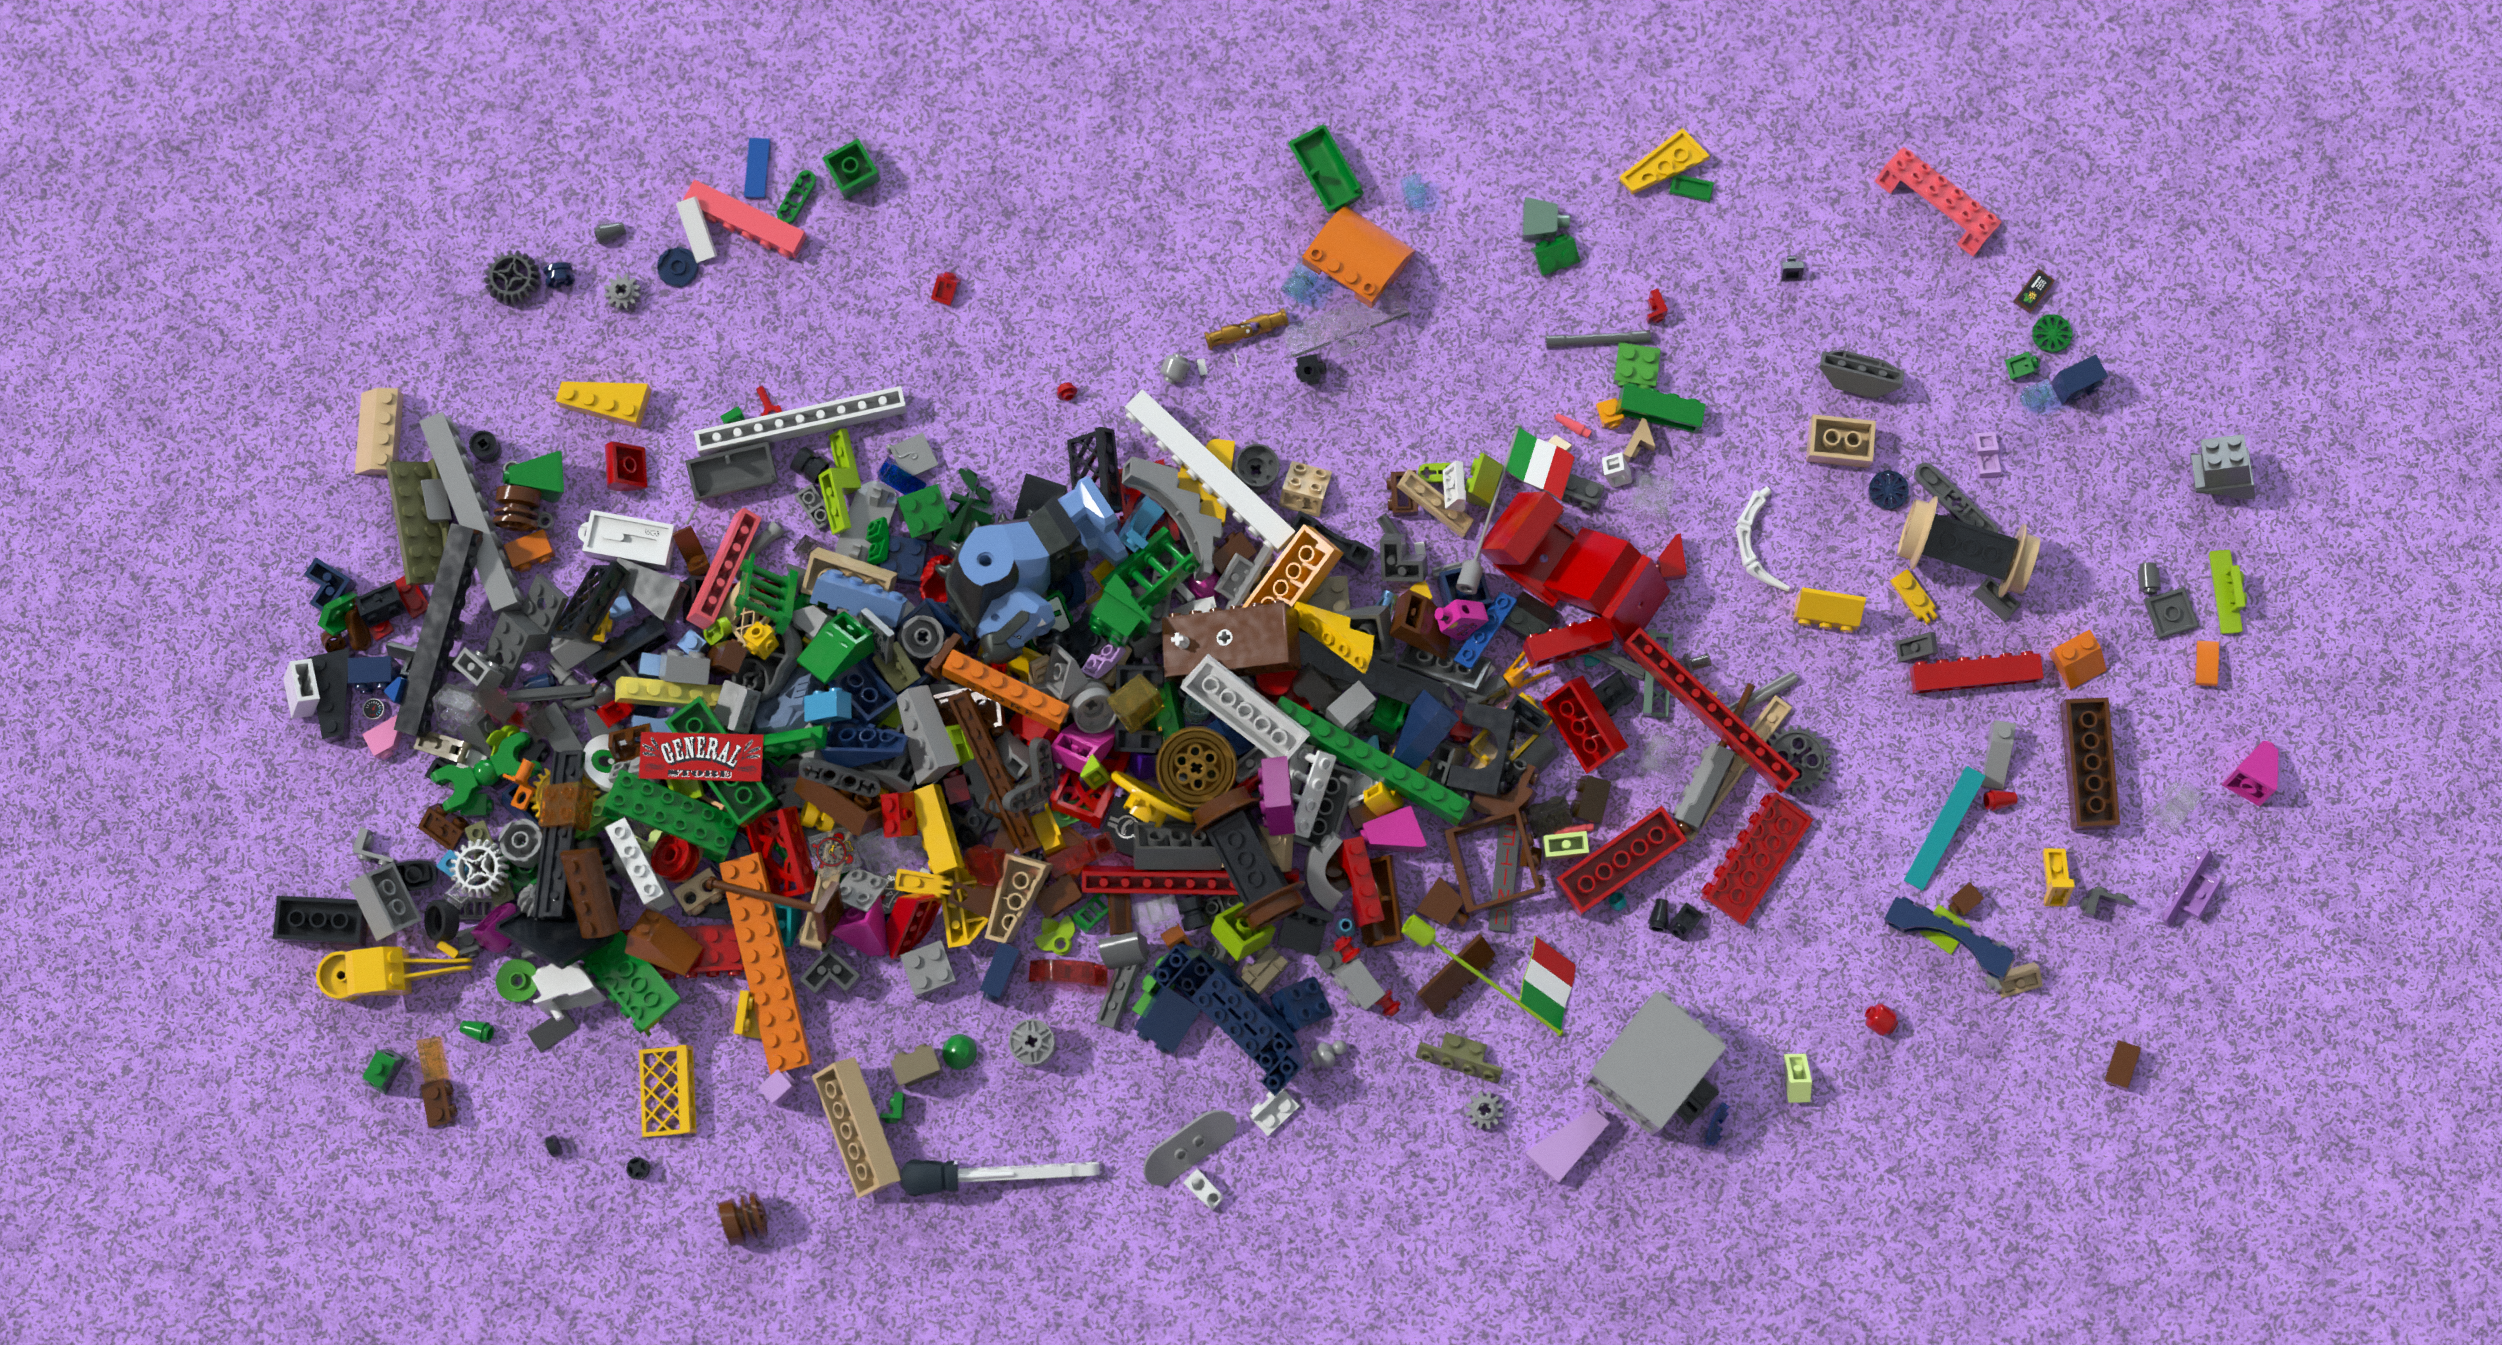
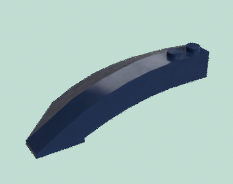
M925 598L924 601L902 619L898 626L891 628L895 632V643L898 641L899 629L905 621L915 616L925 615L933 617L941 624L944 630L943 643L954 632L962 636L966 646L962 653L964 655L980 641V638L973 641L967 631L961 628L959 619L949 609L947 600L944 603L934 601L932 598ZM918 634V641H923L924 634ZM873 652L828 682L830 688H842L843 692L851 693V718L858 719L860 723L869 725V723L878 725L898 707L897 697L906 689L925 685L929 687L930 684L937 680L924 670L933 656L921 660L908 657L911 663L917 667L920 678L897 694L891 690L874 664L872 658L876 655Z

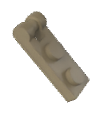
M429 731L426 738L417 737L413 749L465 765L467 761L465 757L468 750H471L472 744ZM456 747H460L458 754L455 755Z

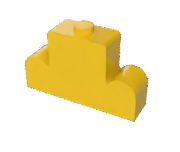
M1222 439L1209 441L1206 449L1232 472L1235 441ZM1181 465L1180 472H1178L1180 480L1178 488L1200 494V513L1222 519L1221 527H1225L1227 508L1224 509L1217 502L1218 498L1213 493L1211 495L1206 493L1201 487L1203 484L1198 479L1195 481L1191 479L1186 473L1187 469Z

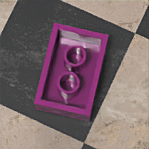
M1287 756L1261 759L1262 768H1258L1259 781H1263L1259 784L1260 797H1264L1260 801L1262 814L1266 813V815H1263L1264 828L1269 829L1270 836L1294 834L1296 829Z

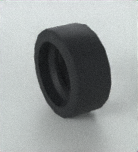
M448 899L433 900L427 905L424 914V924L427 935L431 940L449 941L457 935L460 917L457 906L453 901Z

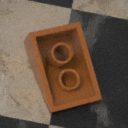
M646 908L628 933L625 953L686 976L702 952L703 947L667 916Z

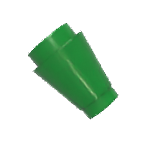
M463 1020L460 1025V1033L480 1043L490 1042L494 1035V1026L490 1025L489 1022Z

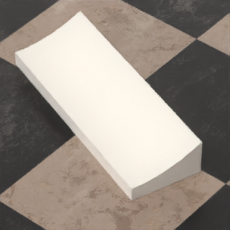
M1209 654L1183 680L1180 687L1271 758L1287 756L1289 760L1310 735L1309 731Z

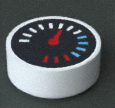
M369 699L363 705V713L370 720H379L385 714V705L379 699Z

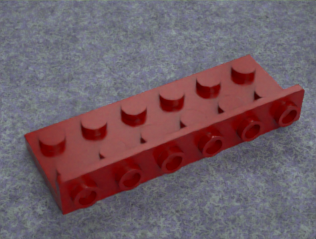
M1777 792L1769 793V795L1765 794L1759 803L1761 807L1757 812L1754 811L1748 819L1749 825L1746 829H1742L1736 837L1738 842L1734 847H1730L1724 856L1726 860L1722 865L1719 864L1713 872L1714 878L1711 882H1707L1701 890L1703 893L1700 898L1701 900L1708 901L1741 926L1745 925L1814 820Z
M734 924L680 927L703 947L702 952L685 978H698V974H706V977H719V973H728V976H741V972H745ZM631 929L621 931L628 938V933L631 931ZM650 963L659 975L663 976V979H676V975H681Z

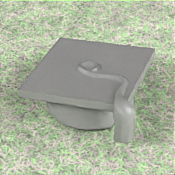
M923 432L893 446L891 444L886 446L888 453L892 452L904 480L938 466Z

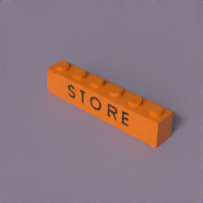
M952 649L943 666L942 676L1059 732L1068 715L1069 705Z

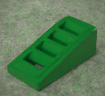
M1097 893L1071 918L1085 934L1108 914V907L1099 899L1102 895L1108 899L1107 893ZM1095 902L1104 910L1102 913L1093 905ZM1088 908L1097 916L1095 919L1086 911ZM1081 915H1083L1090 923L1088 924V922Z

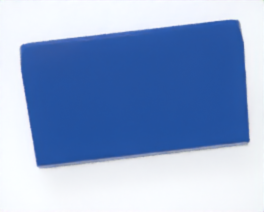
M397 677L384 691L396 704H401L407 679Z

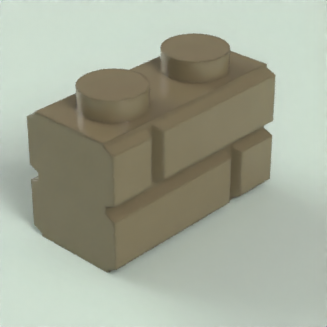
M1269 946L1267 949L1263 947L1255 955L1258 959L1252 965L1248 963L1241 970L1243 974L1241 978L1259 996L1289 966V962L1272 946Z

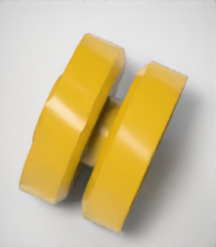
M332 952L324 957L316 971V981L320 990L327 996L339 1001L349 1002L360 998L361 996H348L345 952Z

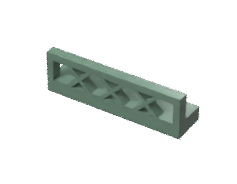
M1648 629L1647 634L1655 642L1656 638L1668 639V647L1665 651H1668V654L1672 656L1673 634L1657 633V629ZM1646 671L1642 716L1668 718L1670 692L1665 688L1658 694L1653 688L1656 679ZM1658 698L1664 704V713L1652 712V703Z

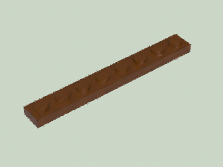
M969 689L948 697L950 706L1020 854L1040 847L1042 844L1026 810L1023 809L1014 813L1005 810L1002 806L1004 795L1015 789V786Z

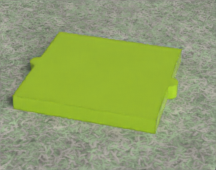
M1940 904L1934 910L1933 915L1939 918L1945 916L1960 928L1961 926L1970 928L1969 924ZM1919 932V934L1950 955L1959 944L1953 938L1940 933Z

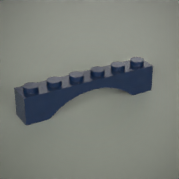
M1895 897L1884 918L1885 924L1902 933L1929 931L1951 937L1973 954L1980 964L1983 973L2004 982L2015 961L2013 950L2004 945L1999 947L1992 944L1993 941L1983 935L1978 937L1972 934L1973 931L1968 927L1961 926L1960 928L1945 916L1939 918L1933 915L1934 912L1924 906L1919 908L1913 905L1914 902L1906 897Z

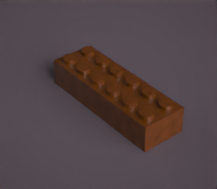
M2109 697L2065 699L2060 704L2071 831L2115 829L2120 825Z

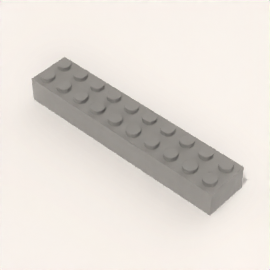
M444 412L419 421L459 525L483 531V542L477 553L476 568L493 612L500 617L502 611L521 610L525 596L516 587V585H519L516 574L509 568L511 563L508 555L501 549L504 547L503 540L494 530L497 527L493 525V516H490L487 511L490 508L486 498L479 492L482 490L478 478H475L472 473L475 469L471 460H468L465 454L467 453V448L458 436L460 431L456 422H453L451 416L447 417Z

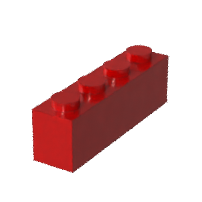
M1594 616L1583 623L1573 622L1562 629L1552 628L1541 635L1538 633L1531 634L1525 640L1523 650L1532 670L1609 648L1614 641V637L1604 618Z

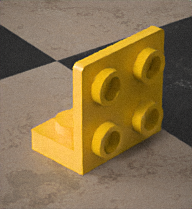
M740 990L733 1033L737 1036L761 1039L753 1006L754 997H751L749 991Z

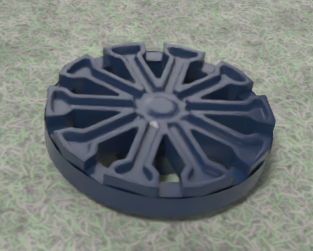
M1885 470L1873 477L1868 491L1870 499L1876 506L1885 510H1893L1900 507L1906 501L1909 487L1903 475L1896 471ZM1882 475L1885 476L1886 482L1882 479ZM1890 475L1894 476L1892 482L1890 481ZM1900 479L1901 483L1895 485L1896 481ZM1904 487L1905 491L1899 490L1898 488ZM1873 489H1878V490H1880V491H1878V492H1873L1872 490H1873ZM1881 495L1882 498L1877 501L1876 497ZM1892 498L1897 502V504H1893ZM1885 499H1888V505H1884Z

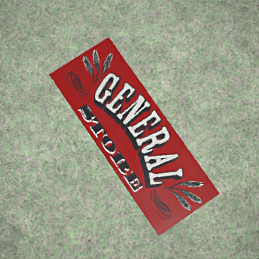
M641 732L639 778L761 781L763 735Z

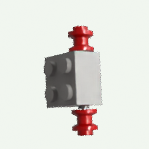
M1343 935L1334 942L1335 947L1333 950L1334 952H1341L1343 964L1332 971V974L1335 976L1332 980L1339 989L1348 993L1345 997L1350 1004L1364 1010L1373 1004L1381 1005L1384 1009L1382 1011L1383 1016L1389 1015V1017H1392L1398 1013L1401 1002L1399 1000L1394 1001L1391 998L1393 993L1391 989L1384 992L1363 963L1357 959V954L1361 951L1360 948H1353L1350 944L1352 941L1350 936L1345 937Z

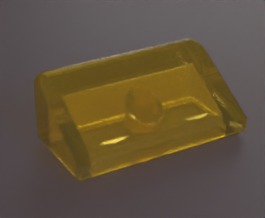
M441 1036L416 1040L425 1083L439 1081L441 1078L449 1079Z

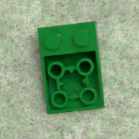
M843 611L825 624L797 658V662L824 684H827L874 651L873 633Z

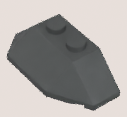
M1846 350L1822 351L1819 368L1835 389L1876 399L1902 388L1904 371L1897 369L1885 360Z

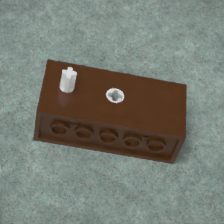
M1274 600L1268 605L1252 603L1250 604L1251 607L1234 605L1230 606V609L1227 610L1211 608L1209 612L1203 613L1200 610L1189 611L1187 615L1171 613L1169 617L1162 618L1164 675L1173 682L1182 684L1183 680L1207 654L1237 677L1301 670L1298 611L1283 600Z

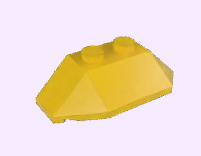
M961 868L942 876H946V881L960 882L975 889L980 875ZM945 885L944 889L951 890L952 886ZM963 888L956 889L954 892L955 900L958 902L965 901L967 899L966 890ZM943 894L941 900L948 948L970 945L987 925L989 918L950 903L948 901L949 894Z

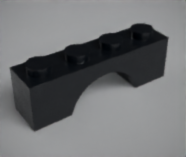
M1299 510L1291 525L1296 531L1295 535L1304 524L1313 527L1344 553L1338 561L1364 574L1374 556V549L1357 540L1346 539L1323 526L1317 519Z

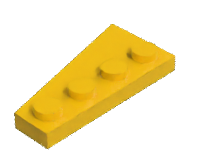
M1682 128L1619 176V181L1633 195L1710 160V155Z

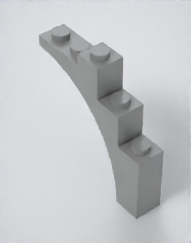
M1132 456L1123 465L1122 484L1137 489L1151 497L1174 519L1186 539L1190 552L1195 555L1201 565L1194 572V580L1203 582L1214 570L1212 555L1215 550L1214 544L1223 535V528H1221L1222 519L1200 513V494L1178 488L1180 482L1178 469Z

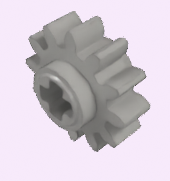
M627 273L624 275V278L617 274V280L614 281L609 278L611 285L604 286L605 290L609 292L605 293L604 297L606 300H609L608 304L610 307L616 304L618 311L621 310L622 306L629 311V304L637 306L635 299H641L638 292L642 289L640 285H636V278L630 280ZM620 290H623V291H626V293H625V294H622V293H619V291H620Z
M1479 1091V1098L1471 1095L1470 1099L1473 1103L1465 1104L1467 1108H1470V1111L1465 1116H1472L1469 1124L1478 1122V1129L1482 1127V1124H1485L1488 1130L1491 1126L1490 1122L1498 1125L1496 1117H1503V1114L1498 1112V1109H1501L1503 1104H1496L1499 1097L1490 1098L1491 1091H1488L1486 1096H1483V1093ZM1483 1105H1487L1490 1113H1486L1483 1116L1480 1114L1481 1111H1478V1107L1482 1108Z

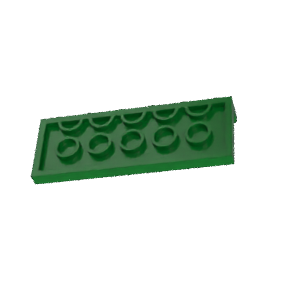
M620 930L615 933L613 942L582 958L584 961L582 967L589 975L593 973L596 975L597 978L594 981L602 990L608 989L610 993L607 996L615 1005L618 1002L621 1004L622 1008L619 1010L627 1019L633 1018L635 1021L632 1024L640 1034L645 1032L649 1037L652 1035L649 1030L683 1001L649 962L625 953L627 937Z

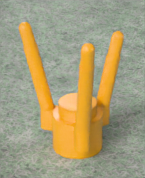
M1523 650L1511 666L1504 670L1505 674L1502 677L1509 683L1511 689L1514 687L1520 689L1522 686L1550 674L1551 670L1541 672L1522 681L1524 678L1522 672L1530 666L1527 662L1521 668L1516 667L1525 656Z

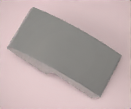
M812 484L794 495L817 530L829 523L825 503Z

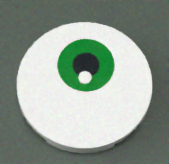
M609 734L593 738L584 748L586 756L583 773L587 779L589 778L601 790L610 792L614 783H611L608 778L612 765L616 764L608 749ZM625 740L619 741L621 746L627 744Z

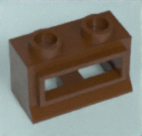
M1406 471L1391 472L1390 478H1386L1387 490H1391V498L1387 499L1388 511H1392V517L1418 516V503L1409 496L1408 506L1398 507L1397 479L1402 478Z
M650 723L609 732L608 749L616 763L640 757L641 741L635 742V737L641 736V732H653ZM625 740L627 744L621 746L619 741Z

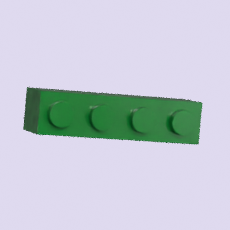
M1624 384L1619 393L1616 414H1624L1626 417L1638 420L1644 418L1650 423L1697 434L1702 427L1706 404L1694 398L1684 399L1680 398L1677 394L1660 393L1657 389L1639 388L1636 384Z

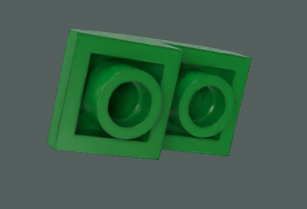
M881 517L871 521L867 527L868 532L865 540L872 544L868 550L867 562L872 565L886 561L888 555L887 518Z

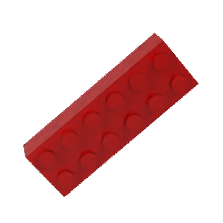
M1660 806L1557 877L1555 884L1580 917L1679 849L1687 842V839L1664 807Z

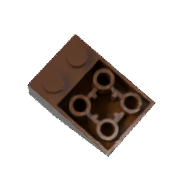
M1409 589L1397 598L1389 631L1390 636L1444 660L1447 656L1451 638L1440 631L1438 621L1435 618V611L1438 607L1428 597Z

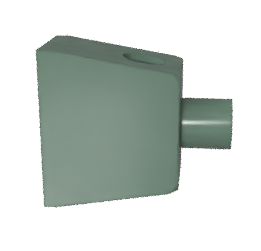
M1525 197L1522 241L1555 238L1557 227L1569 228L1570 215H1558V204Z

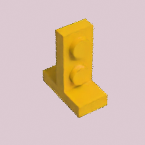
M2044 848L2042 854L2047 889L2044 896V906H2066L2074 889V879H2069L2066 848Z

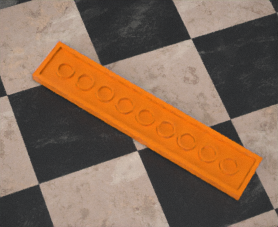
M761 852L719 863L724 882L771 893ZM725 891L751 997H754L753 1006L770 1075L777 1069L783 1072L813 1064L774 903Z

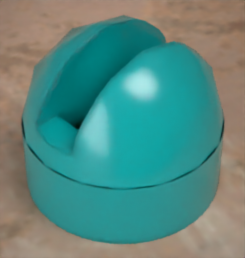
M1621 892L1612 894L1608 899L1611 908L1615 911H1622L1621 909L1627 906V899Z

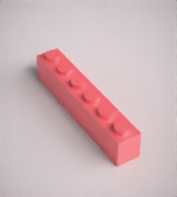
M695 179L683 199L686 200L697 196L702 213L705 216L704 218L708 222L715 224L717 221L723 224L722 227L727 231L733 233L736 230L742 233L741 236L746 240L752 241L755 239L765 249L770 250L772 247L778 250L779 255L787 259L790 256L796 259L807 238L805 231Z
M744 507L733 516L686 618L687 621L703 630L715 622L762 519L760 516Z

